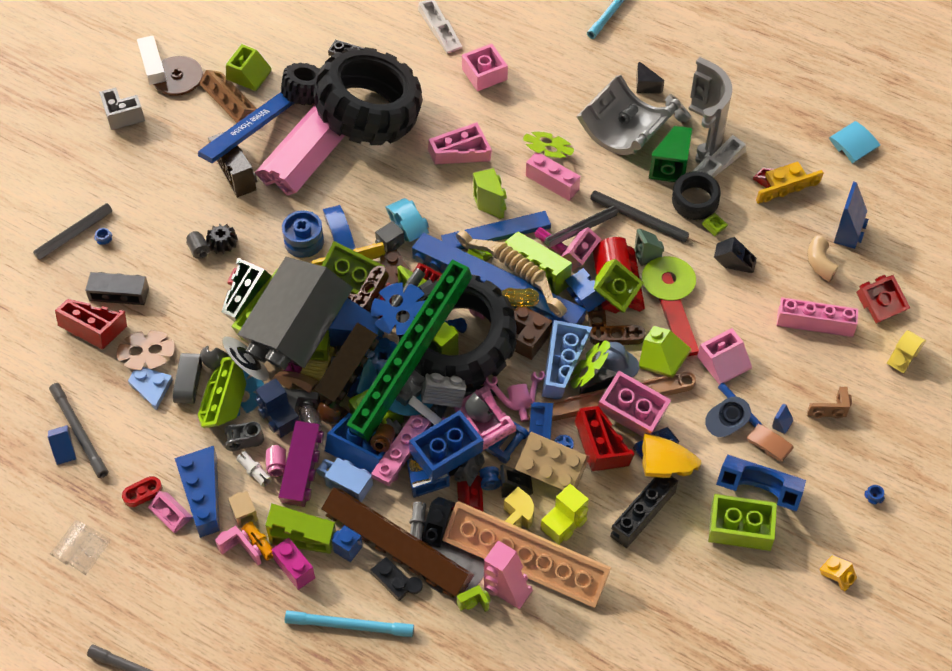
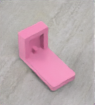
M236 525L228 531L220 533L215 539L217 548L222 555L240 543L257 565L261 564L260 556L262 554L255 544L252 546L249 543L250 539L244 530L240 531Z

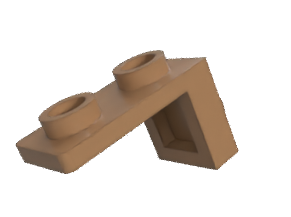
M839 387L836 395L837 403H810L807 416L815 418L847 417L852 405V395L848 394V387Z

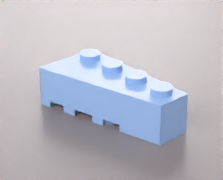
M554 320L550 332L542 397L556 400L562 399L587 343L592 327Z

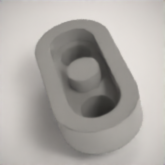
M669 94L665 99V105L668 106L673 99L677 98ZM681 103L680 108L674 112V117L681 123H687L691 115Z

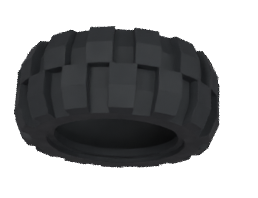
M356 47L346 48L342 53L336 52L320 68L314 88V102L322 121L329 123L330 130L339 136L343 134L349 137V141L359 144L361 142H369L370 145H383L386 141L391 144L400 140L415 125L423 101L418 77L413 76V70L406 63H400L397 61V57L387 52L383 54L377 52V49L365 47L364 50H358ZM363 88L374 91L383 96L389 104L365 102L352 95L347 89Z
M472 274L473 278L453 308L477 311L491 323L487 337L477 348L461 355H445L428 347L414 370L424 377L427 373L429 375L438 373L444 377L458 376L465 380V385L472 384L473 388L483 385L486 377L491 374L498 376L507 366L506 359H510L513 356L517 344L514 310L509 299L502 295L499 287L488 280L482 283L480 276ZM429 279L418 288L423 291L424 295L416 302L425 301L438 281L432 283ZM403 310L404 314L400 315L398 322L404 323L408 321L410 317L409 312ZM404 334L398 335L399 341L401 340Z

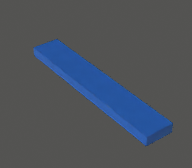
M546 211L466 229L465 231L472 239L499 241L510 238L518 231L525 235L536 232L539 227L544 230L550 229L551 223ZM460 231L441 235V241L460 250L466 249L456 238V234Z

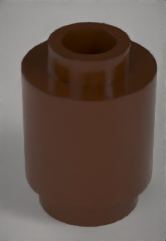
M389 424L377 427L370 441L372 448L378 452L388 451L395 438L394 428Z

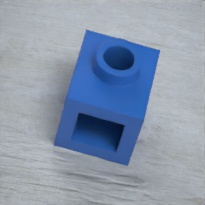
M345 525L340 531H336L332 537L334 553L350 563L363 547L361 535Z

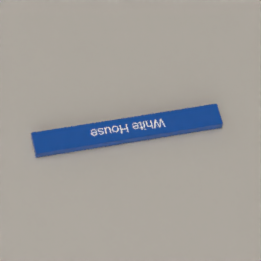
M280 92L200 149L198 157L213 164L295 103L288 101V98H285Z

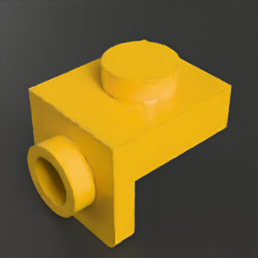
M833 555L819 569L821 575L837 581L843 591H846L857 579L853 564Z

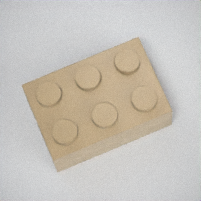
M530 432L515 469L562 490L569 484L577 489L590 457Z

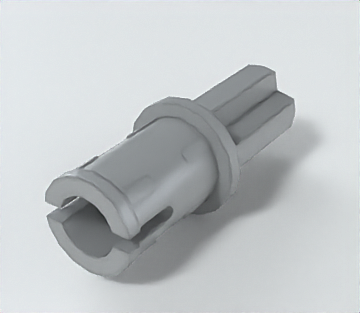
M414 502L412 519L409 521L411 524L410 534L422 541L423 526L426 523L424 520L426 503Z

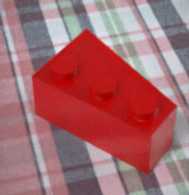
M67 299L55 310L59 327L102 350L127 327L126 313L123 310L116 312L108 310V307L104 306L101 308L92 307L90 303Z
M600 407L579 408L575 424L585 454L590 457L588 463L591 472L630 466L635 453L632 449H628L623 442V437L615 432L612 428L613 424Z

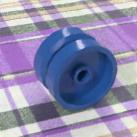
M302 210L293 212L284 219L282 233L284 245L288 253L295 257L306 258L317 254L322 249L324 236L322 222L318 215L311 211Z

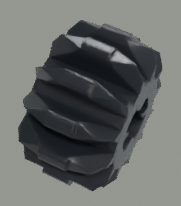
M219 224L218 227L212 226V230L207 231L206 242L210 247V251L214 250L216 254L222 252L224 255L225 251L231 252L232 248H236L238 237L234 228L229 227L228 224L224 226Z

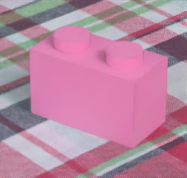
M587 227L575 236L561 257L572 262L571 270L573 271L584 264L601 238Z

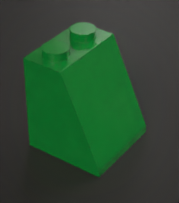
M674 126L652 152L649 179L676 182L681 175L686 174L692 128Z

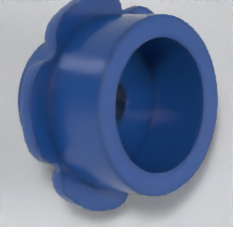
M100 228L95 232L94 239L98 244L105 245L112 241L113 235L107 228Z
M879 485L868 487V490L864 493L865 498L871 504L882 503L885 499L884 490Z

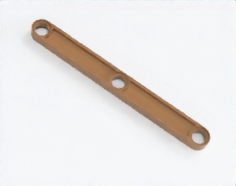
M684 371L676 373L673 378L662 376L639 382L663 396H669L692 390L695 386L696 377L693 373ZM683 378H689L692 381V383L686 385L682 383L681 380ZM607 389L544 403H553L552 421L577 416L579 408L598 406ZM530 406L529 409H528V419H529V422H530V415H531V406Z

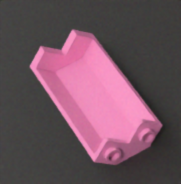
M314 105L256 170L255 174L266 186L276 183L287 196L294 194L345 135L339 136L330 130L329 123L322 121Z

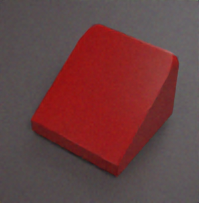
M763 167L753 176V180L765 188L771 187L765 175L767 171L773 169Z

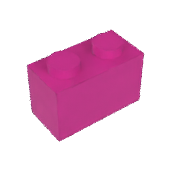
M287 538L271 549L274 561L297 590L315 579L312 565L290 538Z

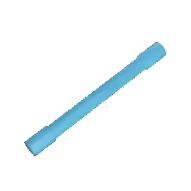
M614 0L598 21L588 30L587 36L595 39L603 29V26L625 0Z
M289 610L285 614V623L378 632L403 637H413L414 624L315 615Z

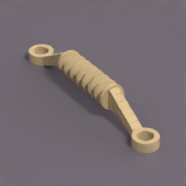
M461 230L456 234L457 240L465 248L488 251L494 258L499 259L501 263H504L505 266L510 267L512 271L520 275L521 278H524L529 283L531 282L532 286L541 290L548 307L556 316L561 318L567 312L564 304L560 300L553 298L546 278V272L542 269L540 270L533 262H529L528 258H524L522 254H519L517 250H513L506 242L472 239L465 230Z

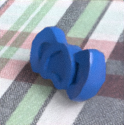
M463 318L445 320L449 326H454L458 332H466L467 323Z

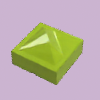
M716 213L712 214L702 223L714 236L718 235L728 226Z

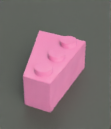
M477 122L433 137L428 142V152L435 165L491 161L492 149Z
M500 541L495 544L484 559V588L490 595L498 596L520 609L533 589L532 586H528L526 583L528 580L527 575L521 572L523 565L517 551Z

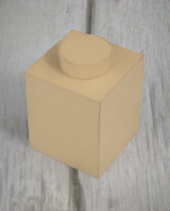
M248 491L236 493L228 498L239 528L250 521H258L256 510Z

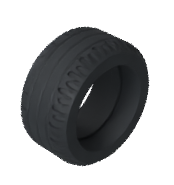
M700 171L687 172L681 175L673 186V206L684 218L690 220L706 219L719 206L720 186L715 178L708 173ZM689 188H701L708 192L711 198L707 202L694 204L684 199L682 192Z

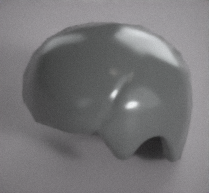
M206 346L200 351V358L203 364L212 370L221 365L222 358L230 357L228 353L219 348L209 351V346Z
M473 393L467 400L465 409L471 419L481 423H487L492 419L493 412L490 413L488 411V405L476 393Z

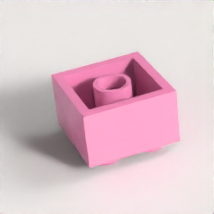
M493 44L462 55V70L477 91L508 80V65Z

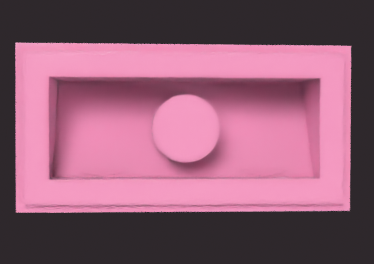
M159 491L148 506L173 533H176L193 518L167 492Z

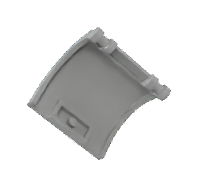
M699 57L696 60L697 70L693 77L690 96L692 101L688 110L703 116L702 126L709 128L706 143L700 144L697 147L695 158L697 163H701L708 155L712 156L721 147L732 96V83L726 72L716 64Z
M617 75L576 117L587 134L601 147L616 154L629 155L635 154L640 150L645 142H648L654 133L680 108L681 103L677 99H673L666 107L648 105L630 90L622 75ZM630 104H635L639 111L631 118L629 123L622 124L618 120L619 113L624 111Z

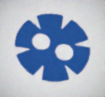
M395 283L379 292L385 301L376 298L373 300L371 316L383 315L375 322V325L383 332L390 334L396 324V335L405 334L414 317H416L425 301H416L424 293L413 284H409L403 293V283ZM393 295L402 296L403 302L400 306L393 307L390 305L389 301ZM402 310L410 314L408 321L400 323L396 319L397 313Z

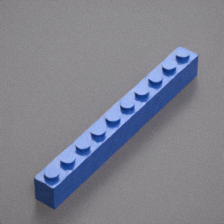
M424 232L412 247V258L416 262L423 263L435 271L444 273L453 259L469 267L471 274L480 276L482 283L488 280L499 287L502 295L509 299L512 308L516 309L519 304H522L552 320V326L554 320L582 325L585 321V308L552 293L553 298L560 300L567 309V312L560 318L550 310L542 291L532 286L531 283Z

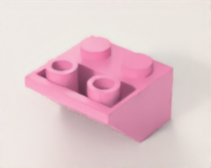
M732 328L700 344L698 359L719 385L752 369L744 342Z

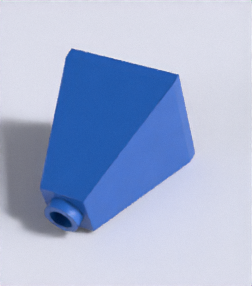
M347 298L329 327L330 345L342 346L357 322L379 337H383L385 332L375 325L379 318L376 316L372 317L370 312Z

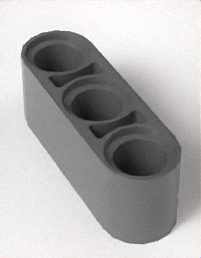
M181 353L173 389L174 403H195L202 369L200 354Z

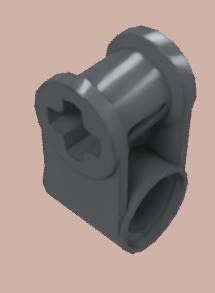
M255 421L237 425L232 424L224 428V433L227 435L226 448L231 451L257 447L264 441L261 426Z

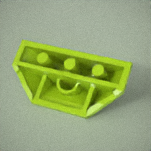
M231 357L222 358L221 365L215 369L207 383L198 412V418L203 428L222 425L237 418L247 383L243 370Z

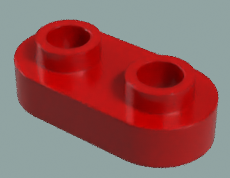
M149 476L126 487L122 492V499L125 505L136 507L155 498L158 492L162 491L161 481L155 476Z

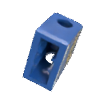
M414 457L407 461L413 498L450 486V476L448 473L432 482Z

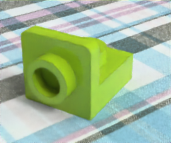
M480 585L457 595V606L460 611L472 609L478 602H480L485 612L489 610L490 596L486 590H482Z

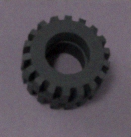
M293 63L288 65L284 69L282 76L281 93L283 96L295 104H315L314 88L320 68L309 63Z

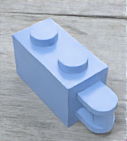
M337 458L335 462L324 459L316 469V472L325 478L327 487L342 489L361 502L373 486L370 472L355 467L348 460L343 461Z

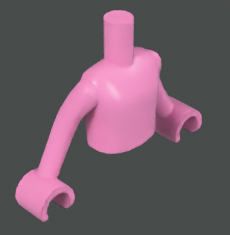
M540 371V378L536 376V372L532 373L530 392H528L527 384L509 386L507 388L509 399L497 387L498 379L496 376L492 378V383L486 377L483 385H487L489 389H492L508 408L519 411L521 422L529 420L526 409H529L531 403L535 402L537 385L544 379L545 373Z

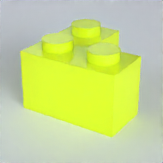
M569 484L556 496L555 507L541 520V530L558 545L563 540L567 541L577 527L580 528L586 523L589 499L573 485Z

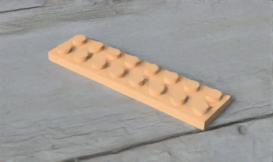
M459 501L454 506L442 541L483 559L487 557L495 544L500 541L517 551L523 565L521 572L526 574L528 579L596 608L611 570L609 566Z

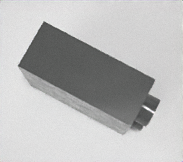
M285 257L237 334L249 342L245 352L263 363L268 361L282 370H286L289 363L305 368L353 288L327 267Z

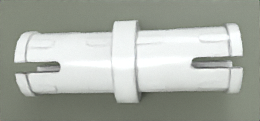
M246 451L241 453L244 457L239 454L236 460L247 470V474L250 477L253 476L261 487H266L267 485L264 482L266 481L269 484L272 478L261 468V464L255 462Z

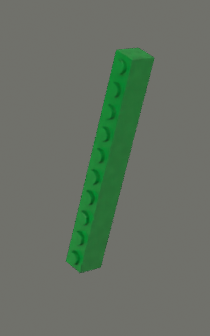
M453 259L451 260L346 424L353 434L369 442L473 278L469 267Z

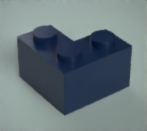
M275 378L255 390L257 395L255 401L259 406L257 410L261 418H266L273 433L276 432L282 438L294 430L295 422L300 421L299 415L289 404L285 389Z

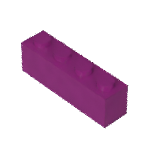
M302 421L295 422L278 497L282 504L305 507L306 502L310 501L312 490L309 488L311 482H314L316 475L314 465L315 462L318 463L320 457L318 447L319 443L322 444L324 439V432L320 424Z

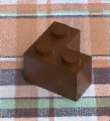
M519 304L514 310L518 334L515 352L532 360L549 338L552 320Z

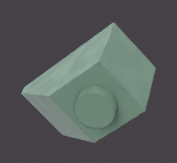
M637 229L634 250L640 265H646L653 259L662 257L664 246L657 236L645 230Z

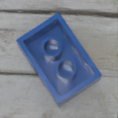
M461 410L409 440V452L429 479L434 482L483 452L484 440Z

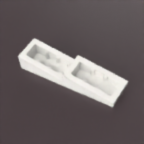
M425 0L419 2L418 11L446 54L462 49V45L450 22L445 20L436 1Z
M154 36L137 39L149 85L165 82V73Z
M732 135L712 156L708 155L693 171L705 172L713 176V178L716 177L746 152V144Z

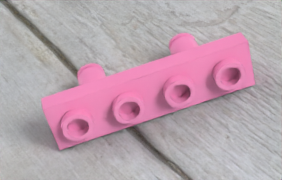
M420 415L411 416L391 444L389 450L386 451L371 473V477L387 486L396 481L399 471L411 455L409 452V440L428 430L431 422Z

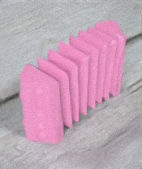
M487 385L476 390L474 393L488 405V411L490 413L493 412L492 419L489 422H476L467 414L465 404L472 394L463 398L461 408L453 407L456 412L461 410L483 438V450L516 431V426L510 416H506V413L502 412L499 406H497Z

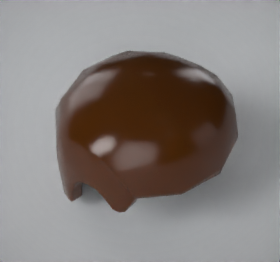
M323 400L317 408L320 418L326 424L334 426L349 413L334 402L326 405V400Z

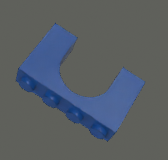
M727 454L716 485L736 491L739 485L759 487L778 497V506L797 512L806 480Z

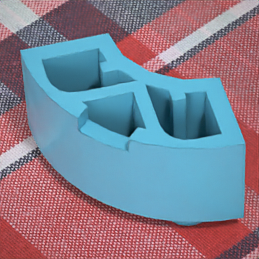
M403 198L385 207L390 220L404 231L405 241L411 242L420 238L423 232L429 233L427 220L421 217L412 200L409 201Z

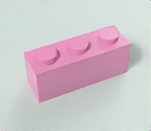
M535 152L526 162V177L568 201L579 191L581 176L546 156Z

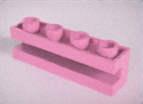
M781 297L776 326L853 337L858 324V309Z

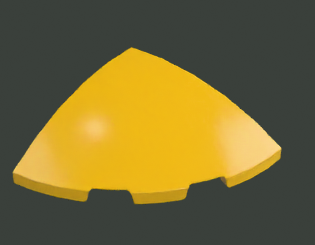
M644 434L642 464L645 476L670 478L672 473L688 476L692 474L693 469L699 471L701 460L691 451L671 440Z

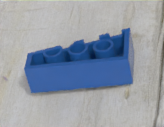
M214 446L174 458L199 537L219 532L217 455Z

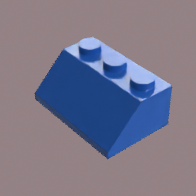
M348 413L327 433L324 451L343 461L348 460L355 467L365 469L371 474L386 452H378L372 448L370 443L372 437L368 442L350 431L346 424L352 414Z

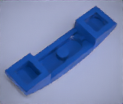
M337 205L323 209L333 240L351 250L356 249L341 206Z

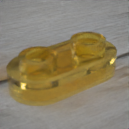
M507 288L502 291V295L509 299L511 306H535L539 302V293L532 288Z

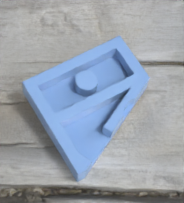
M145 367L142 370H133L128 379L129 385L138 391L140 396L144 400L146 399L155 410L158 409L173 381L171 375Z

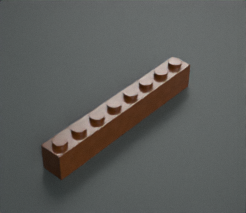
M333 487L321 508L326 512V517L333 521L339 520L343 523L342 527L345 525L351 530L356 531L361 535L363 541L367 543L373 542L376 544L375 548L384 554L386 552L393 555L392 560L401 565L405 563L410 566L409 571L418 576L422 574L426 577V582L435 587L439 585L444 589L443 593L451 598L465 592L474 577L473 573L342 489Z

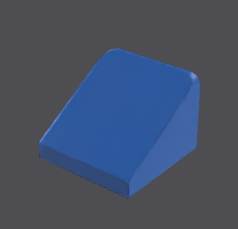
M786 404L781 405L772 424L773 429L783 434L787 433L793 422V417Z

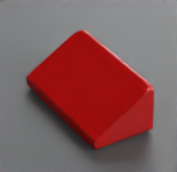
M476 476L471 486L468 485L467 481L457 482L458 501L484 512L483 491L481 488L482 479L480 476Z

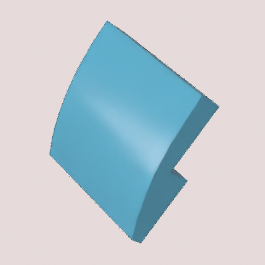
M857 121L829 137L838 152L843 150L852 164L880 146L876 138Z

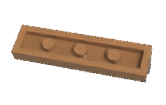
M206 70L199 84L236 123L257 109L231 81L226 80V76L222 72Z

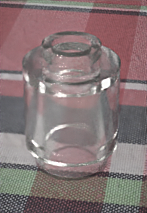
M307 405L299 410L300 421L320 424L322 429L319 415L313 406Z

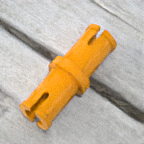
M252 521L246 523L242 530L247 533L252 541L251 545L255 544L259 548L266 561L272 559L271 549L273 548L268 543L266 535L261 534Z

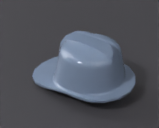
M609 342L610 348L604 353L609 352L602 368L615 371L616 374L618 371H621L630 377H634L639 371L637 358L626 351L621 343ZM599 351V352L596 353V355H595L596 360H597V359L599 358V356L601 355V351Z
M740 397L727 398L707 413L705 418L707 430L714 436L726 437L749 421L751 408Z

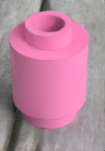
M278 445L271 446L266 450V470L272 477L284 475L286 450Z

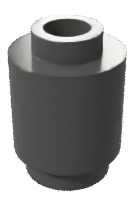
M193 231L187 235L186 243L193 257L205 258L210 252V247L204 236L198 231Z

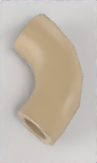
M815 236L807 250L808 262L815 273L830 282L839 265L830 261L826 256L829 242L824 237Z

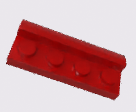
M610 237L598 243L593 250L597 275L606 262L616 259L639 278L635 250L627 245L626 238ZM641 288L628 306L638 312L645 309ZM607 300L601 303L602 308L615 314L620 311Z

